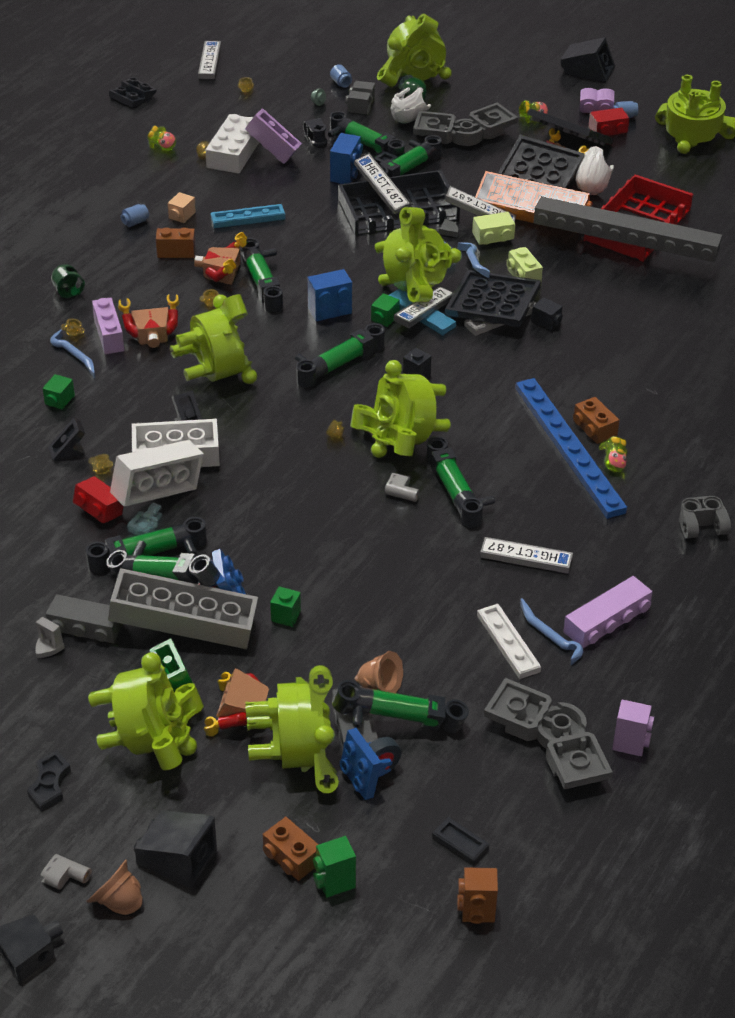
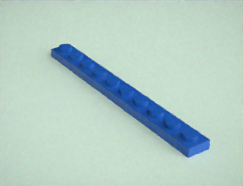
M535 378L516 382L515 389L604 516L608 519L626 514L627 506Z

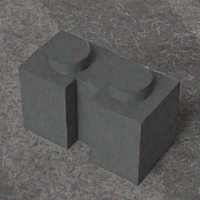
M355 81L353 87H350L349 95L346 96L345 104L348 105V112L368 115L375 98V83Z

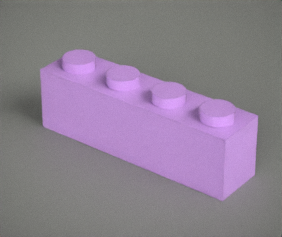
M632 576L565 616L564 633L573 641L578 642L583 648L593 644L605 634L612 633L623 623H628L641 612H646L651 606L652 591Z

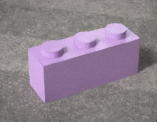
M263 108L245 128L252 137L258 140L265 149H268L283 164L292 157L302 144Z
M112 298L93 300L94 320L104 354L124 351L123 334Z

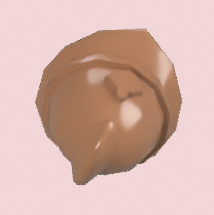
M388 651L363 664L355 680L363 688L396 693L401 687L403 678L402 660L397 653Z
M126 859L114 875L86 903L98 902L122 915L134 913L141 907L143 899L140 891L141 886L135 876H131L132 873L128 871Z

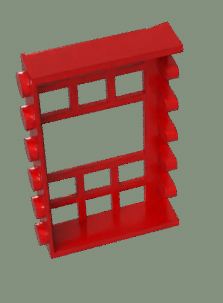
M635 174L630 180L626 181L622 188H619L618 192L601 209L613 212L624 209L656 221L677 225L691 210L693 194ZM635 193H639L647 197L642 201L632 196ZM651 198L662 201L658 206L648 203ZM631 201L639 205L634 209L625 204ZM666 203L677 206L674 211L662 207ZM643 206L655 209L651 214L640 211ZM661 211L669 214V217L663 219L655 215ZM584 235V241L587 240L596 245L637 258L642 262L654 250Z

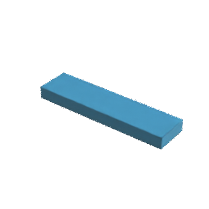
M282 204L211 213L214 228L285 219Z
M398 289L389 295L400 299V310L413 303L408 299L406 291ZM438 310L420 321L441 335L456 327V321Z

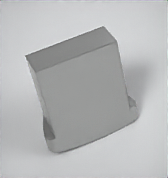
M41 617L36 622L39 635L36 643L37 658L54 655L65 648L60 626Z

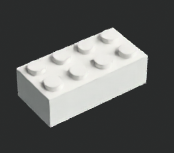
M229 114L205 150L207 168L234 173L241 172L259 144V141L245 130L253 117Z
M217 419L132 424V452L190 440L204 453L201 467L220 466Z
M190 440L118 455L116 456L110 493L125 507L195 490L204 453Z

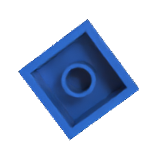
M340 133L330 150V182L347 184L352 183L353 179H356L358 169L354 165V161L361 158L363 150L361 136Z
M344 269L308 277V309L315 321L352 314V281Z

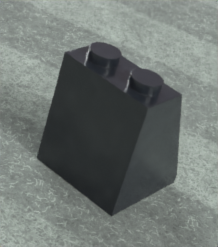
M606 37L570 44L560 59V65L564 69L565 74L600 82H606L615 68Z
M162 810L156 819L151 820L147 832L134 845L136 864L191 888L217 850L215 817Z

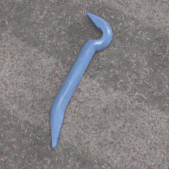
M458 243V249L466 251L473 268L489 278L490 271L480 265L475 255L477 247L472 243Z
M62 329L56 332L50 339L51 344L55 347H63L83 362L92 377L95 378L93 361L68 341L60 340L63 336Z
M522 598L520 605L526 620L562 649L574 650L570 665L580 659L583 654V647L578 642L565 640L535 617Z

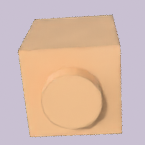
M179 192L168 202L170 219L185 223L196 213L195 197Z

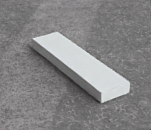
M499 604L477 610L478 618L519 679L541 672L540 664Z

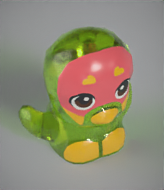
M524 100L519 107V116L525 118L526 123H529L532 117L527 115L529 108L548 114L547 105L543 102L529 103L528 100Z
M154 125L148 133L147 138L152 149L154 144H157L163 150L169 151L176 144L175 136L167 132L163 126L157 127Z
M611 437L599 446L600 450L606 449L605 466L613 472H619L626 466L627 449L625 447V439Z

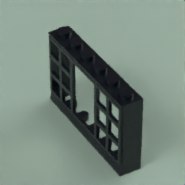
M442 170L389 177L402 194L407 193L414 208L424 210L425 220L423 225L443 223L445 219L450 221L460 220L459 207L448 202L434 204L432 200L443 197L445 199L450 187ZM368 181L338 185V200L350 222L354 235L401 228L400 220L394 221L391 215H385L377 199L380 196ZM437 188L441 191V194L430 195L428 190ZM423 191L425 196L413 197L411 192ZM373 198L375 202L363 205L361 200ZM428 200L430 205L418 207L416 201ZM350 201H357L358 206L352 207ZM443 207H449L451 212L446 213ZM378 208L379 213L367 214L365 210ZM433 209L435 215H429L426 210ZM355 210H361L363 215L357 216ZM382 217L384 222L376 223L374 218ZM365 219L368 225L359 226V220Z

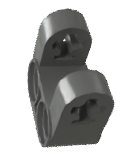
M715 496L686 498L682 501L679 522L685 538H697L699 526L713 525L717 535L730 534L731 521L721 499Z

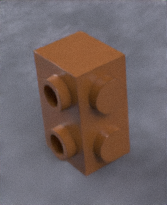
M157 228V258H195L194 229Z
M596 397L575 404L573 415L575 424L579 425L597 444L618 435L620 420Z
M284 817L263 833L264 853L268 858L276 860L286 874L293 875L299 881L315 869L313 858L316 857V845L319 844L290 819Z
M464 868V878H459L457 894V911H462V922H495L498 894L497 868Z

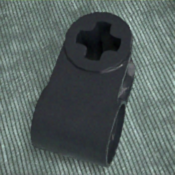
M321 118L303 122L305 135L314 146L320 147L327 144L325 137L326 126Z

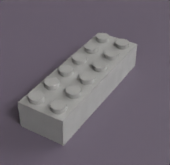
M120 568L110 600L108 621L247 649L258 597Z

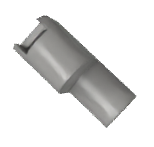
M392 473L386 484L385 494L416 502L419 497V489L408 487L410 477Z
M55 854L41 873V876L45 877L42 882L61 889L69 878L86 883L91 876L92 870Z

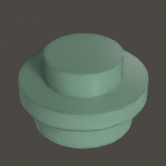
M317 89L312 92L311 100L315 105L321 106L324 104L326 94L323 89Z

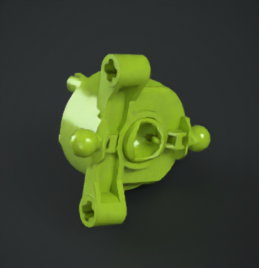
M421 14L417 20L415 16H412V18L407 16L405 22L395 28L388 39L387 54L389 59L379 70L377 79L389 87H394L399 77L427 80L439 74L442 79H449L452 71L449 67L444 66L446 63V48L437 31L438 22L426 14Z
M691 75L682 76L680 90L672 94L668 99V103L662 104L655 115L656 122L661 125L666 124L667 132L676 138L675 141L678 143L677 150L681 154L688 153L691 148L697 146L700 142L711 141L717 133L726 139L735 137V117L725 116L726 104L720 97L722 86L720 81H712L709 92L691 89L693 77Z
M404 207L399 214L401 228L392 231L385 241L375 244L376 252L378 254L383 253V261L387 273L379 275L378 282L382 286L394 284L398 289L406 291L411 302H429L433 297L431 287L442 282L447 268H450L452 263L459 262L462 254L459 249H451L448 243L444 244L442 237L436 230L423 226L425 220L423 209Z
M240 294L228 298L224 295H217L213 299L215 310L192 316L190 332L176 335L177 345L170 346V350H173L171 352L172 357L177 358L190 353L198 359L199 365L184 369V376L187 381L202 376H207L210 381H217L242 373L243 382L252 384L257 380V373L251 368L252 361H248L247 356L244 355L245 345L240 340L237 332L238 327L235 325L236 322L248 315Z
M391 360L385 366L387 374H384L379 380L374 409L366 405H354L350 425L353 428L369 431L373 434L372 437L376 441L371 447V453L377 458H382L387 454L386 445H393L394 452L397 454L411 456L413 455L414 445L424 443L432 432H448V429L451 427L449 419H436L435 396H445L446 386L444 384H431L422 375L400 374L402 365L397 360Z
M152 652L142 657L141 664L143 668L119 673L110 688L90 692L88 699L92 707L112 703L113 711L108 713V718L115 719L110 720L109 723L111 727L117 726V731L97 736V744L101 750L122 745L135 755L154 752L162 770H170L181 764V754L190 756L197 750V742L189 735L191 728L186 725L192 716L203 709L204 705L193 683L184 684L177 688L175 692L173 691L166 675L165 667L161 665V658L158 654Z
M315 666L309 673V684L301 677H296L295 683L277 684V698H268V701L245 702L247 729L270 728V731H273V741H271V744L248 745L249 760L281 759L283 769L301 767L302 772H306L310 767L314 766L316 786L323 793H331L336 790L339 782L337 771L325 754V748L335 739V732L331 728L329 719L330 708L323 702L333 684L331 672L327 667ZM318 675L324 676L323 684H318V680H316ZM324 775H330L329 782L325 783L323 781Z

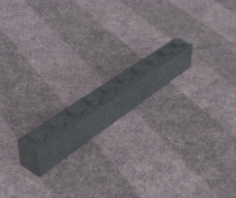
M543 196L540 197L534 212V224L710 262L716 261L722 240V235Z

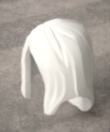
M420 87L406 98H404V95L410 91V88H406L394 95L391 101V114L395 121L403 124L416 120L419 111H427L431 107L430 104L426 105L423 101V89Z
M597 146L589 148L576 173L575 181L577 187L582 192L589 193V195H597L607 188L614 169V165L609 167L605 162L601 148Z

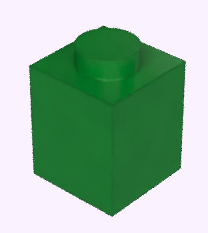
M383 293L371 305V321L388 327L394 320V314L400 311V299Z
M56 374L42 388L44 403L63 409L75 395L73 379Z
M278 587L270 602L271 621L293 627L301 612V592Z

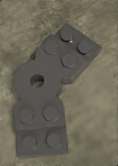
M498 102L470 112L469 119L456 120L457 117L453 114L419 111L414 124L413 134L422 137L430 135L439 136L442 139V144L454 142L462 146H472L480 143L483 139H493L503 135L504 128L518 123V117Z
M507 678L503 680L484 709V717L505 725V732L526 741L537 739L547 749V762L554 777H559L564 790L612 778L613 772L595 735L586 732V717L579 708L564 702L558 703L557 706H552V700L549 695Z

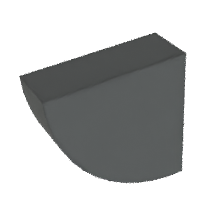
M445 219L440 228V234L458 237V227L454 222Z

